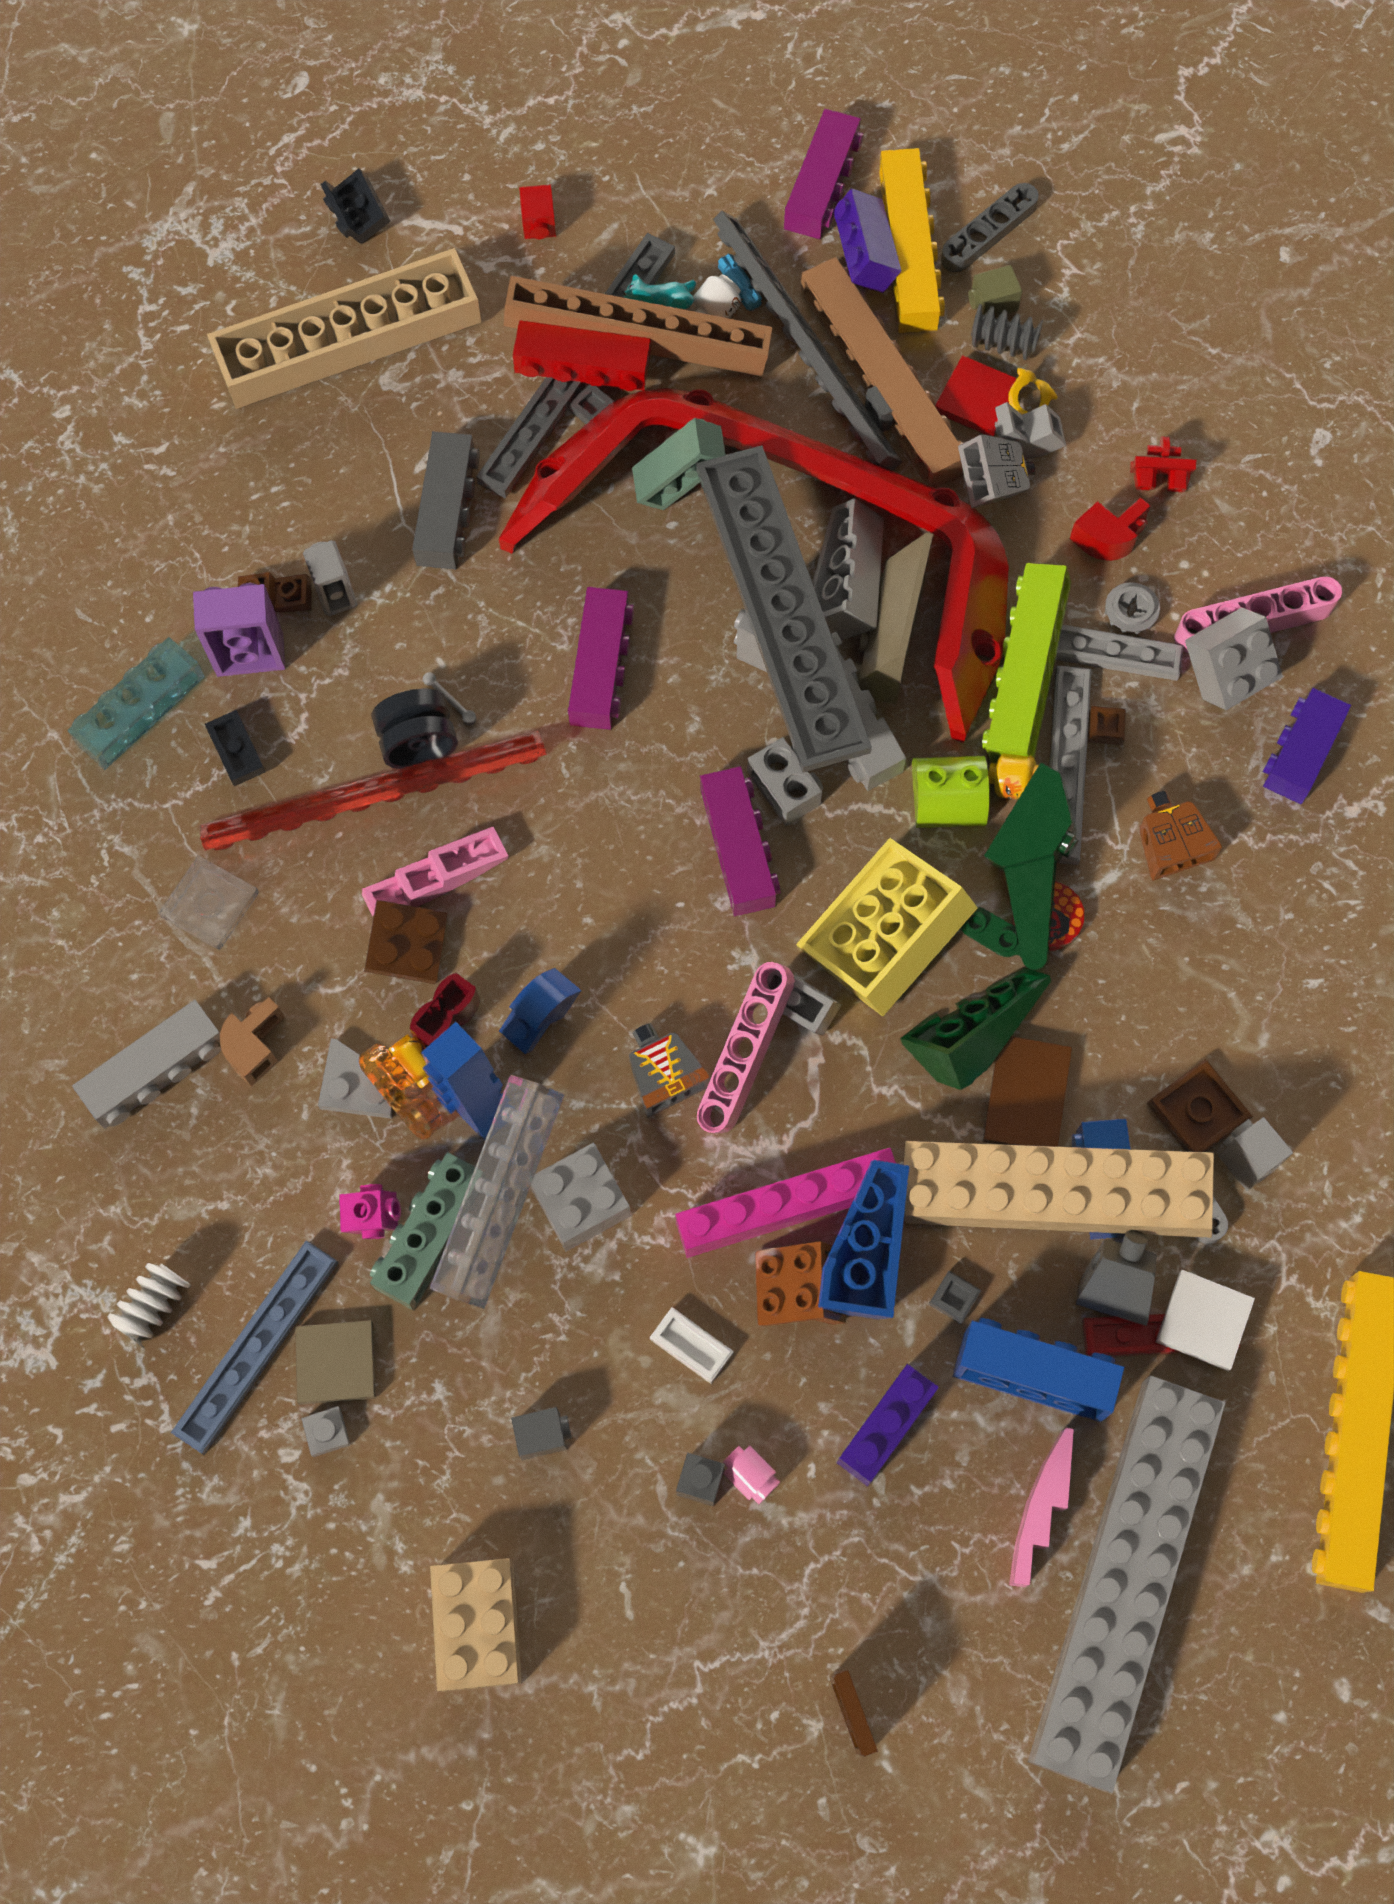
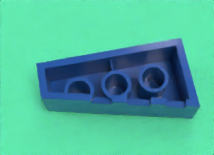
M457 1022L451 1025L421 1052L426 1063L423 1070L429 1076L427 1079L433 1086L432 1090L438 1096L436 1098L437 1101L449 1114L456 1111L487 1144L520 1116L518 1110L511 1105L513 1101L505 1091L502 1094L500 1093L503 1084L493 1072L494 1069L482 1048Z

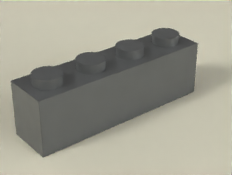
M432 431L412 548L416 566L456 570L458 557H464L465 537H462L463 527L468 528L470 523V507H467L468 498L474 497L475 479L471 477L473 469H478L480 451L474 448L472 435Z

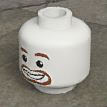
M723 274L719 277H708L693 296L694 304L697 307L695 312L730 319L741 305L740 288Z

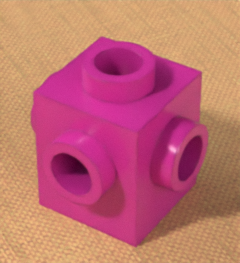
M381 1184L361 1185L360 1192L339 1194L341 1232L362 1234V1239L385 1238L384 1231L395 1230L398 1226L401 1206L397 1199V1192L384 1191Z

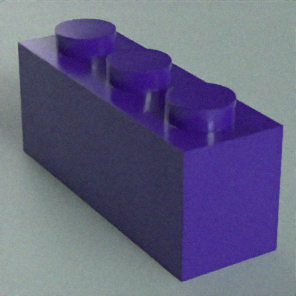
M851 188L834 209V216L851 282L884 293L902 271L884 203L881 198Z
M1315 688L1311 689L1306 699L1299 697L1290 716L1296 719L1292 727L1285 725L1276 743L1282 746L1278 755L1271 753L1262 771L1268 774L1262 787L1298 804H1302L1317 778L1351 705Z
M906 1364L839 1457L837 1464L868 1487L939 1387L909 1364Z

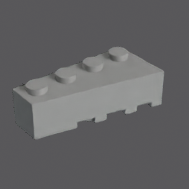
M855 498L832 508L812 583L831 634L837 632L840 640L874 630L877 627L884 518Z
M834 632L831 636L872 746L870 754L849 759L848 762L850 764H848V768L853 779L857 783L862 782L866 790L869 791L903 773L906 757L885 719H876L877 709L874 699L869 690H860L859 681L855 673L858 670L851 658L844 661L838 650L842 641L837 632Z

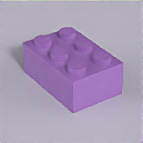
M245 583L239 587L223 589L220 587H209L204 591L193 592L195 631L217 677L285 670L283 631L264 584Z

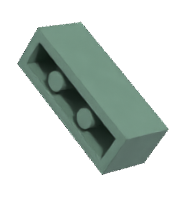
M694 418L632 467L637 503L665 510L700 483L696 471V463L726 455L721 426L706 422L703 419Z

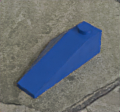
M871 1160L822 1268L819 1308L844 1315L877 1320L893 1318L909 1175L908 1165Z

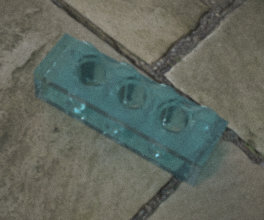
M168 637L162 643L155 645L139 665L130 668L124 674L123 679L112 690L104 692L99 697L98 702L87 713L79 715L74 720L72 727L67 731L76 745L106 770L205 676L198 662ZM166 675L162 680L154 681L157 676ZM141 698L136 704L128 705L131 700ZM115 721L113 726L103 728L108 722Z

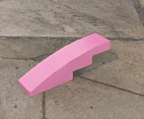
M490 827L429 851L428 858L395 870L394 877L363 888L362 896L372 916L374 915L377 900L418 907L508 859V854L494 827Z
M1065 1428L1060 1432L1038 1472L1024 1508L1015 1542L1010 1586L1027 1587L1030 1585L1033 1548L1045 1549L1049 1547L1052 1510L1062 1512L1068 1508L1074 1429Z

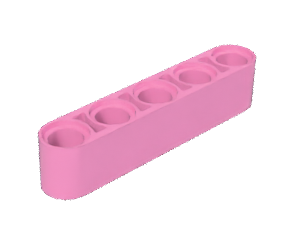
M1327 576L1190 610L1182 616L1174 636L1175 644L1184 645L1183 651L1188 653L1185 640L1195 634L1190 633L1187 629H1194L1200 632L1241 607L1265 616L1270 633L1323 620L1331 615L1341 598V585L1334 578ZM1318 596L1324 597L1327 601L1321 600ZM1285 604L1292 605L1295 609H1290Z
M767 962L759 966L754 974L697 1111L698 1124L706 1132H728L734 1128L794 987V975L784 965ZM779 970L782 975V982L778 988L771 990L767 984L768 976L771 972ZM764 1004L768 1011L767 1018L761 1024H757L753 1019V1011L758 1005ZM749 1038L753 1043V1052L749 1057L743 1058L739 1053V1044L742 1040ZM734 1072L739 1079L737 1089L730 1093L726 1089L724 1082L726 1076ZM717 1106L722 1108L724 1112V1121L718 1127L711 1122L710 1118L712 1110Z

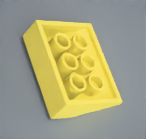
M889 838L796 945L855 996L883 1017L978 907L960 885Z

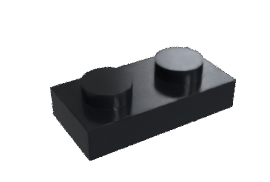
M237 710L205 723V727L233 786H237L266 772Z

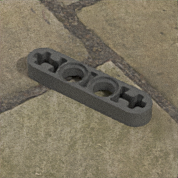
M1019 183L1013 186L946 241L941 255L942 266L950 272H961L969 267L1033 214L1036 210L1039 196L1037 189L1028 183ZM998 213L1008 216L1009 221L998 223L993 219V215ZM974 232H982L987 236V239L977 242L970 235ZM962 251V256H957Z

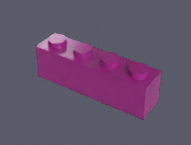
M824 108L785 207L784 230L821 239L824 228L831 227L834 218V202L841 200L845 186L842 183L844 177L849 178L853 169V153H859L862 146L864 133L859 132L861 118Z
M587 587L568 707L570 726L611 730L612 719L619 718L621 697H616L617 686L623 687L625 680V666H620L622 655L628 656L630 635H625L626 625H632L634 618V605L629 604L628 591Z
M741 766L700 775V791L733 916L774 908L776 895L781 894L777 874H770L767 862L772 861L768 841L762 842L759 830L763 829L759 809L753 810L750 799L755 797L751 778H744Z

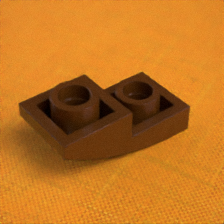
M270 572L238 577V587L245 583L264 584L275 612L311 610L312 579L307 573L275 578Z

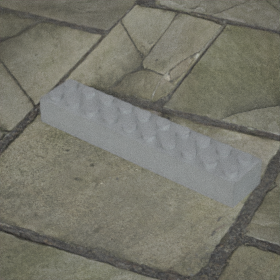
M1149 1376L1142 1382L1029 1755V1763L1104 1792L1113 1793L1226 1402L1154 1376Z

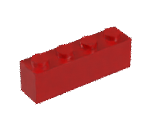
M519 320L512 354L514 373H520L526 377L541 376L554 378L561 382L580 381L591 386H613L626 391L645 390L651 357V338Z

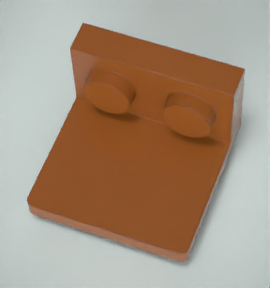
M819 1241L758 1250L755 1253L758 1325L772 1326L811 1320L831 1325L846 1323V1315L818 1307L822 1268L833 1245Z

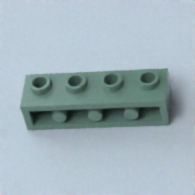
M448 1152L443 1160L437 1159L428 1174L429 1184L424 1192L419 1191L414 1196L409 1206L410 1216L404 1225L400 1223L395 1228L389 1241L392 1244L385 1258L380 1256L370 1272V1276L373 1277L370 1284L375 1290L413 1311L489 1183L486 1172Z

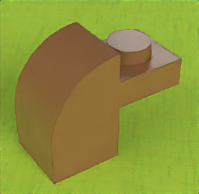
M269 997L263 1003L258 1002L253 1005L246 1013V1019L242 1022L231 1013L225 1020L220 1032V1046L225 1058L251 1087L278 1062L273 1053L261 1042L285 1018L279 1006Z

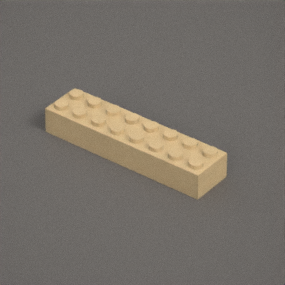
M453 248L207 334L234 406L238 409L481 323L478 298L456 249Z
M905 1141L904 1165L909 1166L904 1221L906 1224L1125 1234L1129 1230H1135L1144 1235L1212 1238L1214 1153Z

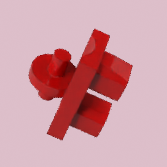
M1161 436L1159 446L1147 445L1146 451L1147 455L1158 457L1135 456L1134 461L1130 462V473H1135L1136 490H1154L1156 488V474L1168 475L1167 491L1183 493L1187 490L1190 475L1196 470L1197 459L1169 458V456L1180 457L1182 448L1170 446V437Z

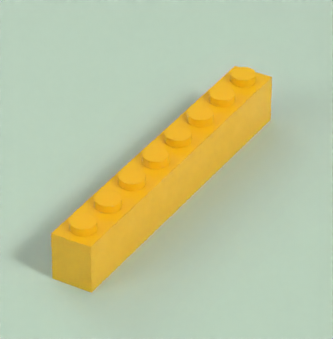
M1358 1271L1349 1278V1281L1345 1280L1341 1292V1301L1346 1303L1345 1318L1341 1317L1337 1329V1339L1342 1341L1341 1355L1336 1356L1333 1366V1377L1338 1378L1337 1392L1331 1395L1329 1402V1415L1333 1416L1334 1419L1332 1432L1329 1431L1325 1440V1454L1330 1456L1328 1470L1323 1471L1320 1483V1491L1322 1494H1325L1324 1510H1319L1316 1520V1531L1321 1533L1320 1548L1315 1549L1313 1553L1312 1572L1317 1573L1316 1584L1366 1593L1374 1591L1394 1394V1278Z

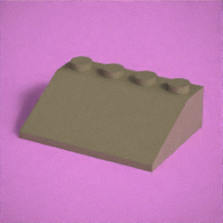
M925 533L887 559L884 573L880 572L877 627L871 630L870 633L865 632L862 634L859 652L865 653L863 663H855V667L858 670L855 673L859 681L860 690H869L874 700L897 704L924 586L933 534Z

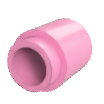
M738 1446L723 1461L728 1467L723 1473L724 1476L748 1500L753 1498L760 1504L780 1484V1481L774 1476L776 1471L751 1446L745 1450Z

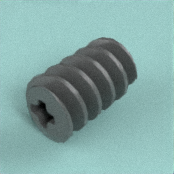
M979 304L971 332L972 345L977 347L984 339L985 350L989 351L997 343L999 354H1002L1007 346H1010L1011 357H1015L1020 349H1022L1023 360L1027 361L1035 352L1043 320H1041L1036 328H1033L1032 317H1028L1026 322L1021 325L1020 314L1016 313L1013 319L1008 321L1007 311L1003 310L1000 316L995 318L994 307H990L987 313L983 315L982 304Z

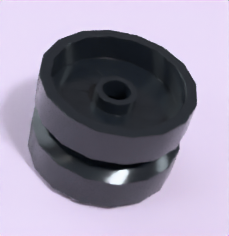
M423 688L396 693L381 701L374 707L371 713L377 737L381 738L379 746L384 762L391 768L405 770L434 764L449 756L458 745L453 723L449 720L450 713L445 696L438 690Z

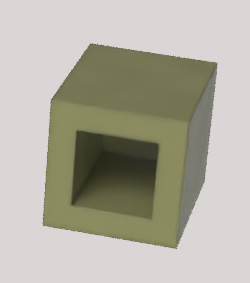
M1011 265L974 275L972 289L968 292L972 309H978L979 304H982V314L985 315L990 307H994L995 317L1000 316L1003 310H1006L1007 314L1018 311L1022 295V289Z

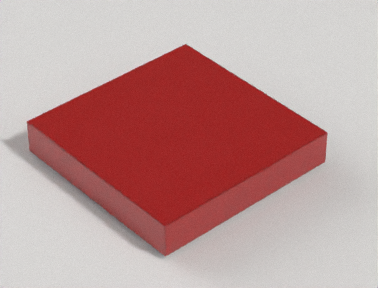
M962 355L935 404V408L941 416L944 415L950 420L994 437L997 432L995 422L998 421L995 407L1006 402L1009 403L1008 394L1017 378Z

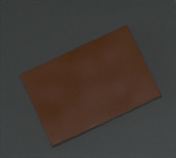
M1011 1036L995 1058L982 1142L997 1145L1058 1147L1072 1047Z

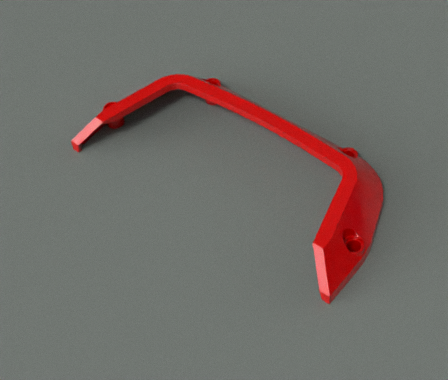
M660 388L642 390L626 395L609 404L552 454L537 464L535 475L499 537L500 549L511 554L514 552L516 544L552 511H557L573 500L642 428L649 425H665L680 430L694 418L703 419L706 422L721 426L725 445L740 450L763 446L768 460L838 487L942 538L949 546L952 556L934 668L937 672L951 738L961 743L965 742L997 674L1003 653L1006 633L1009 565L1005 548L996 530L976 509L971 508V505L960 500L955 491L945 487L935 489L714 400L712 395L703 389L687 391L683 389ZM977 656H987L990 661H981Z

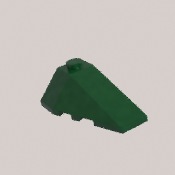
M1024 968L988 986L986 995L971 1001L965 998L955 1003L957 1010L941 1018L935 1013L924 1019L900 1038L901 1043L937 1082L963 1090L990 1067L1051 983L1050 975Z

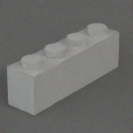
M193 1000L73 1084L72 1087L95 1120L104 1129L109 1126L119 1125L128 1118L131 1110L140 1104L152 1102L159 1096L160 1090L171 1082L176 1083L187 1077L191 1072V1068L202 1060L208 1061L218 1055L221 1051L220 1033L197 1001Z

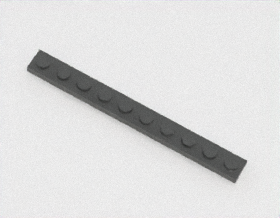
M721 211L713 219L720 229L717 233L719 238L726 246L733 248L736 253L733 256L736 263L752 276L749 280L751 285L759 294H764L768 300L766 307L770 313L777 319H781L785 325L782 331L793 343L798 344L801 349L798 352L801 359L809 367L813 366L818 374L815 376L817 383L834 397L832 401L834 408L843 417L846 416L851 423L849 430L860 442L863 441L868 448L866 455L875 465H881L894 470L903 462L738 219Z
M647 233L605 294L624 298V292L632 282V277L635 274L645 284L654 285L674 257L675 246ZM546 377L476 476L477 484L506 498L569 408V403L579 394L585 383L580 381L561 382L554 378Z

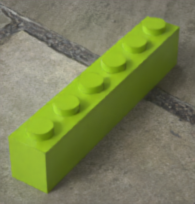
M1026 563L1024 575L1018 577L1016 594L1019 598L1017 606H1012L1010 611V626L1012 630L1010 637L1006 636L1003 643L1005 662L1003 667L998 668L996 676V686L999 688L997 698H992L990 702L989 716L992 719L990 729H985L983 734V750L987 751L991 763H997L998 758L1003 753L1035 757L1071 587L1067 566Z

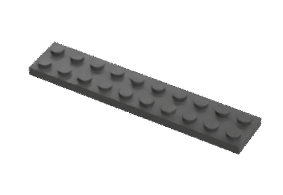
M763 446L696 463L698 477L802 773L870 754L872 746Z

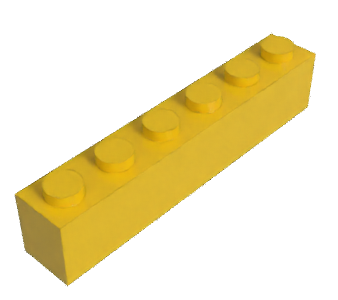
M919 148L881 151L879 165L881 194L902 270L892 282L898 333L935 331L938 329L939 317H944L945 302L943 296L938 297V289H941L940 269H935L934 262H937L938 249L937 242H931L930 236L934 234L933 215H928L927 208H930L931 204L930 189L924 188V182L927 181L926 161L921 162Z

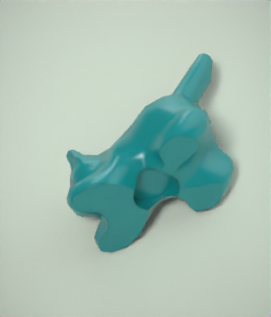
M635 274L632 277V282L624 292V298L678 309H687L694 302V297L690 292L696 287V282L690 280L685 283L667 282L664 284L648 285Z

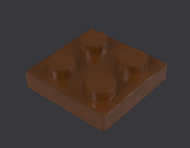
M377 900L364 972L436 984L448 913Z

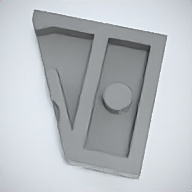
M331 1038L318 1107L321 1110L392 1119L398 1082L337 1039Z

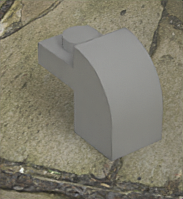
M1008 402L995 407L998 421L995 422V428L998 436L1002 439L1019 442L1022 446L1024 459L1041 457L1066 446L1061 419L1046 404L1023 415Z

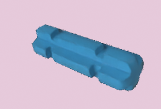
M727 254L718 260V268L723 275L728 276L740 288L739 296L743 299L741 302L749 311L759 308L762 304V297L752 288L750 279L744 270L737 266L733 255Z

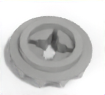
M1129 582L1116 586L1108 594L1105 601V614L1108 615L1111 626L1116 625L1121 629L1122 633L1131 631L1137 635L1145 629L1150 630L1159 617L1160 603L1156 594L1150 588L1139 583ZM1134 599L1137 600L1136 611L1138 612H1135L1131 617H1127V608L1125 607H1129Z

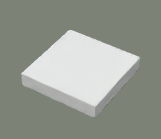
M1181 1270L1155 1342L1229 1371L1232 1368L1255 1298Z

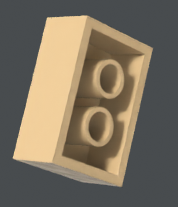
M506 1558L430 1566L437 1691L446 1692L522 1684L514 1561Z

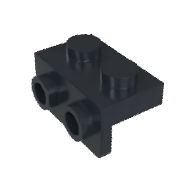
M360 168L336 187L326 180L320 184L326 195L323 200L330 211L336 215L338 220L335 224L346 238L351 236L357 242L363 244L391 222L368 176Z

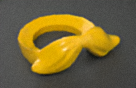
M1022 368L1017 369L1019 376L1012 385L1008 396L1009 404L1021 415L1027 413V411L1020 407L1018 394L1021 388L1028 385L1029 382H1033L1041 392L1039 407L1045 404L1048 406L1052 399L1056 400L1058 398L1051 386L1043 380L1036 379V375L1032 371Z

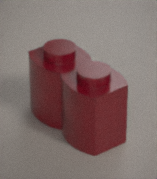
M456 972L447 976L436 988L433 1000L424 1004L413 1016L409 1028L412 1036L419 1038L429 1046L455 1022L460 1026L469 1022L477 1012L480 1004L476 987Z

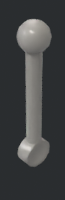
M425 673L423 676L424 684L432 686L435 690L443 693L445 699L462 715L464 724L469 726L475 724L476 714L462 707L436 681V676L433 673Z

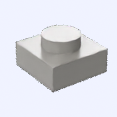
M339 1406L301 1418L312 1457L351 1445Z

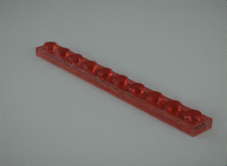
M535 731L200 825V839L204 851L209 849L224 850L231 847L234 842L245 839L250 841L260 840L273 831L280 829L292 831L301 827L305 822L312 820L319 822L327 821L334 818L337 813L348 810L352 812L363 811L373 803L380 801L395 802L402 799L405 794L412 792H431L438 788V785L444 783H463L470 780L473 775L484 772L487 774L503 771L506 766L516 763L530 764L547 754L539 731Z

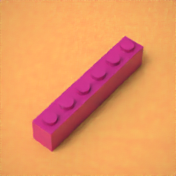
M891 1148L676 1213V1225L686 1257L690 1258L850 1208L871 1160L896 1163Z

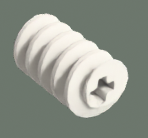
M147 1263L145 1267L151 1277L138 1276L136 1278L142 1288L140 1291L128 1288L126 1292L132 1302L119 1301L117 1303V1306L123 1313L122 1316L111 1313L107 1316L116 1329L143 1348L144 1346L138 1337H153L148 1324L161 1326L163 1323L157 1312L171 1313L172 1311L167 1299L171 1298L180 1301L182 1298L176 1289L177 1285L186 1288L191 1286L187 1281L161 1263L159 1266Z

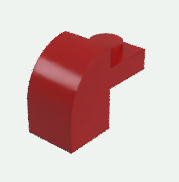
M1140 497L1117 518L1097 501L1074 522L1069 539L1085 553L1096 559L1112 561L1124 558L1132 552L1137 536L1148 524L1146 518L1150 505Z

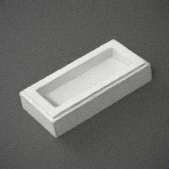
M671 1307L650 1336L651 1341L710 1384L713 1383L734 1352L673 1307Z

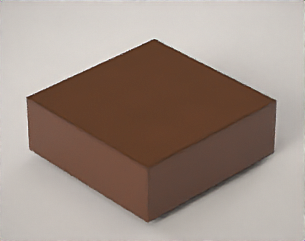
M1091 706L1089 710L1088 742L1123 745L1125 741L1126 709Z

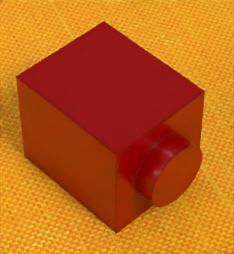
M551 184L519 187L524 239L540 240L547 237H556Z

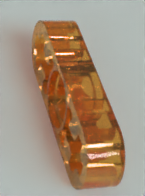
M374 1044L359 1056L361 1070L414 1135L421 1139H428L442 1127L443 1119L438 1109L387 1047L381 1044Z

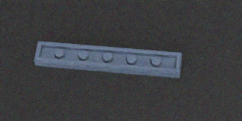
M308 1241L304 1242L171 1431L173 1435L201 1454H206L338 1264L337 1260Z

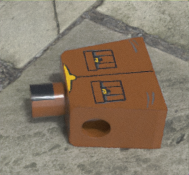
M1166 791L1157 792L1147 798L1152 813L1144 817L1139 828L1152 881L1216 859L1222 846L1194 803L1187 801L1173 806Z

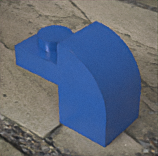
M556 968L538 975L511 1003L509 1008L512 1011L499 1032L523 1053L527 1054L533 1051L548 1026L564 1018L582 990Z

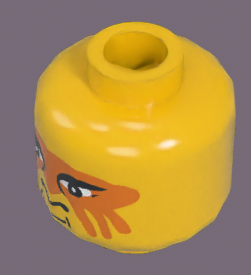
M1003 753L998 758L997 763L990 764L988 772L989 784H994V791L998 797L1018 800L1039 765H1036V761L1031 755L1022 756Z

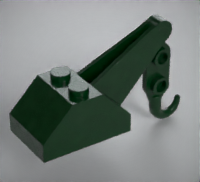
M1043 763L1039 764L984 854V857L991 865L1005 872L1015 926L988 910L978 907L961 927L963 933L969 938L1002 957L1020 956L1023 964L1033 971L1044 969L1049 961L1057 863L1060 862L1063 856L1069 858L1079 841L1075 838L1078 832L1066 785L1059 772Z

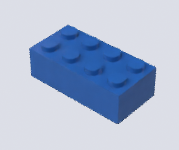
M980 1318L979 1322L972 1320L964 1332L952 1377L1097 1422H1102L1113 1413L1124 1371L1123 1366L1115 1364V1358L1101 1353H1092V1357L1077 1353L1078 1348L1066 1342L1055 1341L1054 1345L1039 1341V1335L1026 1330H1017L1016 1334L1001 1329V1323L986 1318Z

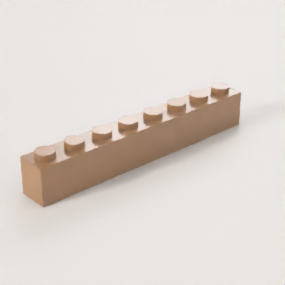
M834 257L802 272V295L865 392L867 393L868 389L876 386L891 408L893 421L890 430L924 483L930 487L937 488L964 475L958 446L963 444V442L957 441L952 433L949 420L946 416L939 414L935 408V402L931 393L928 390L924 391L918 382V375L914 367L907 365L904 361L898 343L895 340L891 341L880 316H875L871 311L865 293L863 291L859 292L854 283L851 282L848 268L842 267L837 257Z
M510 276L503 325L518 329L519 320L651 338V355L757 376L763 375L772 333V327L516 276Z

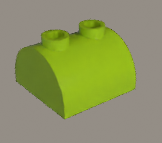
M985 756L913 758L912 776L916 828L987 825L989 778Z

